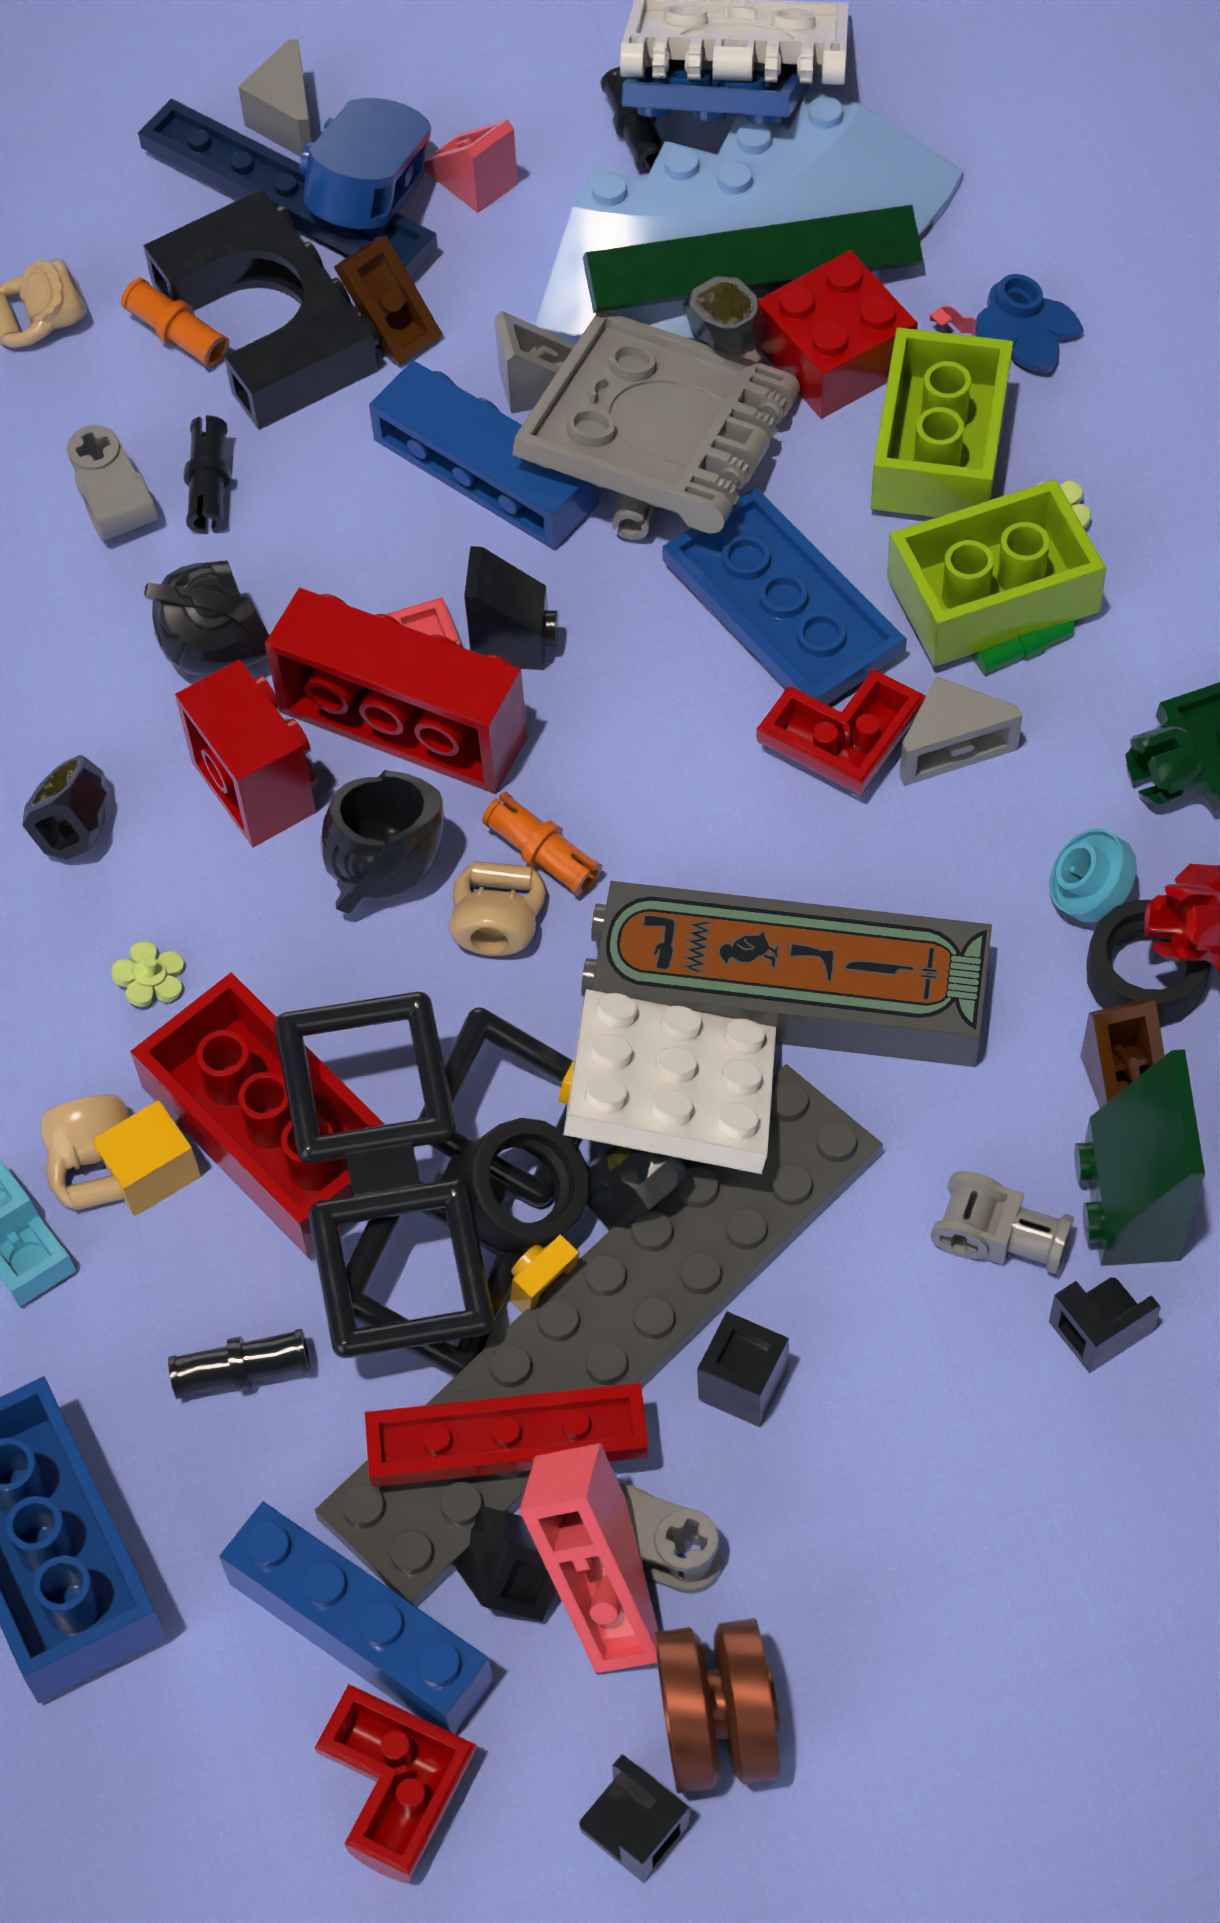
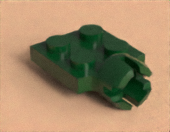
M1220 682L1160 702L1155 717L1161 727L1137 734L1130 739L1131 747L1125 754L1132 785H1142L1151 781L1155 784L1138 791L1142 800L1148 804H1164L1193 794L1203 796L1210 803L1214 811L1220 810Z

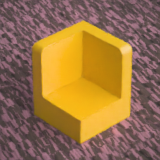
M159 1100L93 1139L96 1152L119 1184L126 1206L134 1216L201 1177L191 1145Z

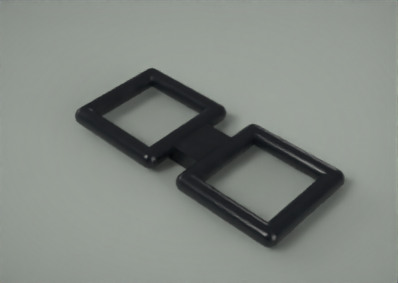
M417 991L281 1013L275 1019L274 1029L297 1155L302 1162L307 1164L345 1159L351 1196L317 1201L310 1207L308 1212L334 1353L340 1358L348 1359L489 1333L495 1325V1318L468 1185L461 1179L420 1184L413 1148L450 1141L457 1131L430 997L424 992ZM408 1020L427 1118L321 1135L303 1036ZM445 1208L465 1310L357 1329L338 1225Z
M477 1007L468 1013L444 1066L453 1106L485 1039L561 1084L573 1060L489 1010ZM425 1104L418 1119L427 1118ZM567 1104L565 1105L564 1110L556 1125V1128L562 1130L563 1132L565 1126ZM456 1131L455 1136L450 1141L429 1145L446 1155L434 1182L456 1179V1171L465 1151L475 1143L474 1140ZM569 1136L576 1145L579 1138ZM500 1155L494 1157L490 1164L489 1183L494 1197L500 1205L507 1191L536 1207H543L551 1201L555 1187L549 1171L541 1161L534 1175ZM445 1208L422 1211L425 1215L449 1228ZM401 1215L369 1220L346 1266L355 1321L366 1327L409 1320L364 1294ZM479 1238L481 1247L497 1255L486 1277L496 1322L511 1289L512 1279L515 1277L511 1270L526 1252L502 1250ZM491 1331L485 1335L458 1339L456 1345L446 1341L405 1349L447 1373L456 1376L483 1351Z

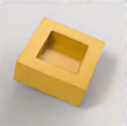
M561 1235L545 1249L540 1244L531 1247L511 1270L515 1277L512 1279L510 1302L522 1313L527 1308L531 1310L539 1302L540 1296L564 1273L568 1275L577 1266L579 1252Z

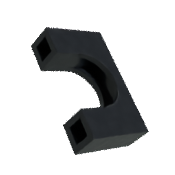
M262 189L143 245L151 283L154 287L173 301H185L192 306L194 311L228 294L251 288H265L282 292L295 299L301 305L294 317L278 330L224 356L231 393L258 430L378 372L375 347L380 344L372 321L366 314L358 316L351 307L349 294L341 280L337 277L329 278L324 271L321 257L315 246L310 241L303 243L296 234L294 222L286 208L282 205L275 207Z

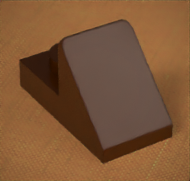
M387 236L375 238L334 266L335 271L358 308L356 311L358 316L366 314L372 321L380 341L376 348L394 365L402 364L443 335Z

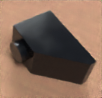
M470 546L464 593L470 650L484 656H500L509 661L514 667L520 669L544 670L546 646H557L559 628L558 610H548L546 585L484 547Z

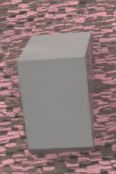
M294 39L287 40L238 89L245 126L301 157L307 143L312 142L299 40Z
M501 311L494 317L499 372L511 414L533 410L576 344Z
M936 676L902 742L899 777L903 785H910L1018 750L1022 714L1018 706Z

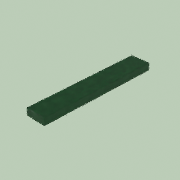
M912 204L589 251L583 255L582 259L593 313L685 300L692 289L715 276H735L750 290L786 285L849 250L858 257L870 272L918 265L923 260Z

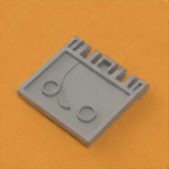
M609 311L598 312L516 434L512 455L533 462L540 467L553 469L590 482L597 487L607 488L647 502L652 506L676 512L688 527L705 533H717L724 527L732 512V506L736 505L740 498L737 490L741 491L744 485L749 482L765 455L771 438H774L778 431L776 424L779 425L782 418L786 417L800 393V385L798 380L788 372L730 354L723 350H714L709 345Z

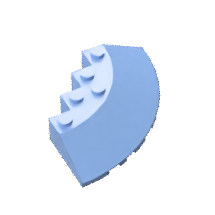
M808 90L790 129L772 124L751 123L748 121V118L737 115L718 155L665 141L646 181L593 166L572 207L534 325L573 343L578 342L596 314L592 310L582 259L586 252L912 204L918 235H920L929 225L934 226L947 209L963 179V170L862 104ZM879 271L871 272L877 279L879 278ZM784 285L752 289L751 291L760 299ZM686 299L609 311L709 345L704 340H699L690 328L683 307Z

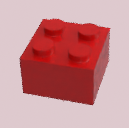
M851 250L758 299L765 316L766 326L762 339L756 347L776 369L788 372L798 380L800 385L799 395L820 419L885 385L889 376L896 329L918 330V322Z
M238 659L175 693L191 761L252 848L316 813L312 788L318 782L312 767L305 758V754L311 751L310 743L295 719L292 718L286 722L278 712V699L272 687L262 675L254 679L242 661Z

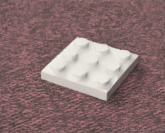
M586 989L581 1008L563 1135L762 1174L768 1152L776 1027L758 1024L748 1019H733L693 1011L684 1006H668L629 998L619 993H603Z

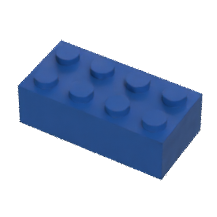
M45 1376L0 1397V1627L19 1670L38 1704L168 1639Z

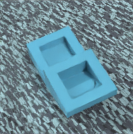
M0 1161V1280L19 1307L76 1272V1269L67 1252L38 1215L31 1199L4 1163Z

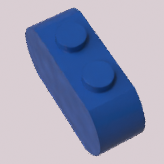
M360 98L348 101L334 119H327L319 138L314 143L308 142L303 150L299 173L305 176L303 201L306 207L317 217L342 227L373 229L386 226L424 177L428 139L431 134V125L427 118L412 107L392 100Z

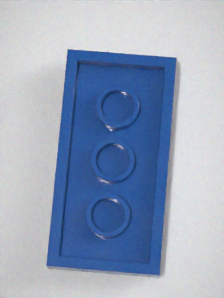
M756 487L740 496L736 505L732 506V512L721 531L705 533L690 528L662 546L663 561L785 688L791 686L828 705L864 681L873 669L879 671L906 653L907 638Z

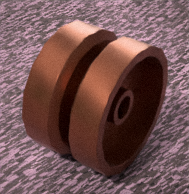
M755 1618L718 1624L713 1635L716 1670L711 1671L706 1670L701 1639L691 1627L655 1632L664 1718L677 1794L714 1789L719 1778L717 1741L726 1740L732 1772L742 1784L779 1779V1757L776 1731H779V1717L771 1667L769 1663L766 1664L761 1634Z

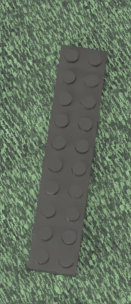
M785 1064L773 1076L768 1152L762 1174L685 1159L684 1163L689 1174L675 1189L628 1225L613 1227L578 1260L577 1266L568 1275L564 1273L540 1296L539 1302L531 1310L527 1308L426 1405L641 1383L643 1388L882 1156L883 1143L790 1066ZM367 1460L315 1509L317 1520L389 1589L415 1607H418L456 1570L457 1564L470 1545L471 1529L482 1506L512 1514L520 1508L531 1470L371 1487Z

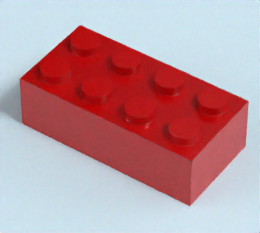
M300 587L265 642L280 713L493 794L498 792L527 740L522 672L520 668L514 667L509 661L500 656H484L458 646L454 641L443 635H428L403 626L391 616L385 614L373 615L347 605L342 599L334 595H319Z
M230 972L133 1048L130 1053L142 1088L155 1101L159 1100L170 1117L309 1258L315 1253L308 1216L310 1207L317 1201L351 1196L345 1159L307 1164L299 1159L274 1029V1022L277 1017ZM305 1045L321 1135L385 1125ZM349 1224L338 1225L339 1232Z

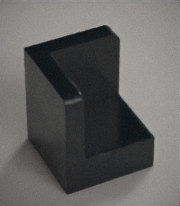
M1114 1277L1108 1278L1087 1293L1077 1281H1074L1054 1294L1049 1323L1090 1374L1153 1333L1161 1306L1153 1296H1149L1137 1304L1120 1281Z
M726 1311L697 1368L698 1399L705 1404L761 1427L788 1372L789 1338Z
M482 1506L471 1529L470 1545L457 1564V1571L482 1607L543 1621L556 1593V1588L522 1516Z
M621 1754L612 1765L613 1781L581 1818L579 1826L580 1831L642 1883H645L690 1828L689 1807L629 1758Z

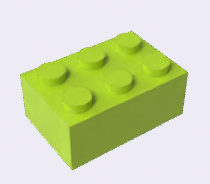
M906 328L896 329L873 464L870 509L940 517L991 500L1008 389L1013 341Z
M1056 479L889 533L887 578L934 667L1018 638L1019 635L1074 621L1099 613L1101 610L1106 566Z

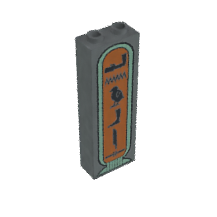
M610 881L606 905L596 904L594 908L591 941L600 943L597 959L586 958L581 994L585 996L586 989L603 993H619L633 999L668 1006H684L693 1011L733 1019L752 1020L758 1024L776 1027L775 1044L976 1067L992 924Z

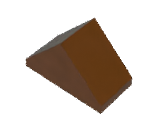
M1152 997L1089 1012L1080 1057L1099 1108H1101L1165 1056L1156 1000Z

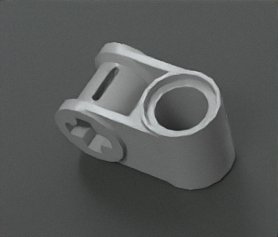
M100 425L86 426L74 432L67 445L69 459L76 472L75 481L77 489L84 500L90 519L102 542L158 520L149 491L138 471L135 472L117 435L111 429Z
M619 1483L626 1498L645 1578L676 1589L679 1592L690 1594L705 1591L712 1586L721 1573L722 1558L718 1547L719 1538L716 1525L709 1516L698 1510L689 1509L656 1498L637 1487ZM691 1544L700 1546L701 1550L691 1549L687 1558H679L677 1556V1552L687 1553Z

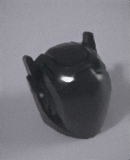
M228 560L183 566L168 574L161 584L148 583L145 585L144 596L147 599L153 600L152 621L155 637L160 649L167 660L181 671L197 677H207L238 659L242 661L246 668L268 659L265 642L269 637V633L250 599L240 595Z
M384 770L378 777L355 779L338 789L324 817L321 834V851L326 872L337 881V886L341 892L335 902L336 910L349 914L364 897L380 898L399 894L416 886L425 879L438 856L442 841L444 811L443 799L439 790L421 778Z

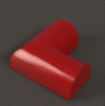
M874 669L842 712L788 686L757 727V742L861 796L911 727L926 695Z
M348 1684L314 1748L316 1753L376 1781L344 1843L346 1850L358 1861L378 1873L400 1882L409 1883L477 1751V1745Z

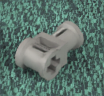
M959 1171L952 1174L947 1185L951 1197L943 1220L937 1221L934 1224L930 1234L932 1241L939 1248L958 1257L967 1259L983 1258L1004 1265L1007 1253L1010 1252L1045 1263L1048 1272L1057 1274L1069 1240L1074 1216L1064 1214L1058 1219L1023 1208L1024 1193L1005 1188L999 1182L983 1174L971 1171ZM972 1211L970 1218L967 1220L968 1212Z

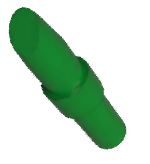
M1077 620L1042 630L1030 631L1019 635L1018 638L977 652L974 654L975 664L983 675H987L1019 660L1024 659L1027 661L1043 654L1045 649L1073 637Z

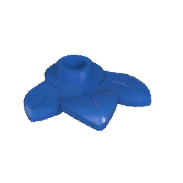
M1022 274L1007 275L991 288L987 298L988 307L977 315L975 322L976 337L1013 341L1011 355L1013 359L1025 369L1042 373L1051 372L1056 365L1059 357L1058 339L1077 338L1084 332L1078 317L1067 305L1059 301L1043 298V292L1039 284L1032 278Z

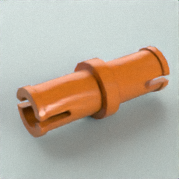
M142 277L134 279L126 287L121 298V306L153 327L158 339L167 345L177 344L189 354L199 359L208 368L216 366L223 359L228 351L229 338L222 333H218L196 317L192 306L183 300L173 301L161 291L151 286Z
M508 792L501 793L499 800L495 798L486 809L482 818L484 825L495 830L521 850V859L533 868L540 865L569 887L576 896L579 897L585 894V888L589 890L597 881L602 871V864L597 860L591 859L562 836L563 829L552 820L544 823L514 800L513 796Z

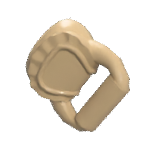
M36 260L34 264L26 268L24 275L8 280L0 286V343L3 346L10 348L30 346L46 337L54 329L72 325L85 316L87 310L83 297L70 269L63 260ZM19 294L29 313L28 318L31 322V326L23 332H20L8 302L11 296Z
M475 861L474 864L467 866L454 883L452 898L455 908L452 911L449 922L450 933L454 941L466 950L488 956H506L526 949L536 930L535 917L541 910L546 896V890L540 873L533 869L532 866ZM470 886H478L480 888L471 892ZM483 887L511 889V891L485 890ZM515 890L530 892L525 897H523L520 894L516 893Z
M112 1094L85 1097L52 1107L42 1115L40 1131L44 1146L48 1151L46 1165L48 1184L63 1206L79 1211L124 1199L119 1184L113 1175L66 1186V1173L71 1168L79 1170L80 1166L102 1161L94 1148L93 1139L129 1117L127 1107L120 1097Z

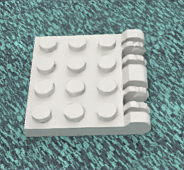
M634 0L621 43L620 76L643 78L645 67H652L653 78H666L667 71L669 70V60H685V71L687 72L688 79L700 80L702 69H713V80L752 82L753 70L765 71V82H777L778 76L781 73V64H798L797 75L800 77V83L812 84L813 73H822V84L845 85L849 3L786 0Z

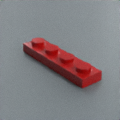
M641 1383L364 1412L371 1487L529 1471L532 1468L535 1456L601 1443L609 1462L649 1458Z

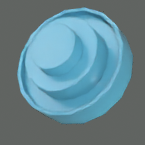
M1089 829L1072 838L1062 848L1053 863L1049 879L1050 896L1056 907L1080 922H1097L1116 906L1122 905L1133 888L1137 872L1136 855L1130 844L1106 829Z

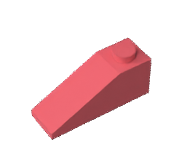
M601 1443L535 1456L519 1511L596 1674L657 1663L655 1632L659 1631L626 1498Z

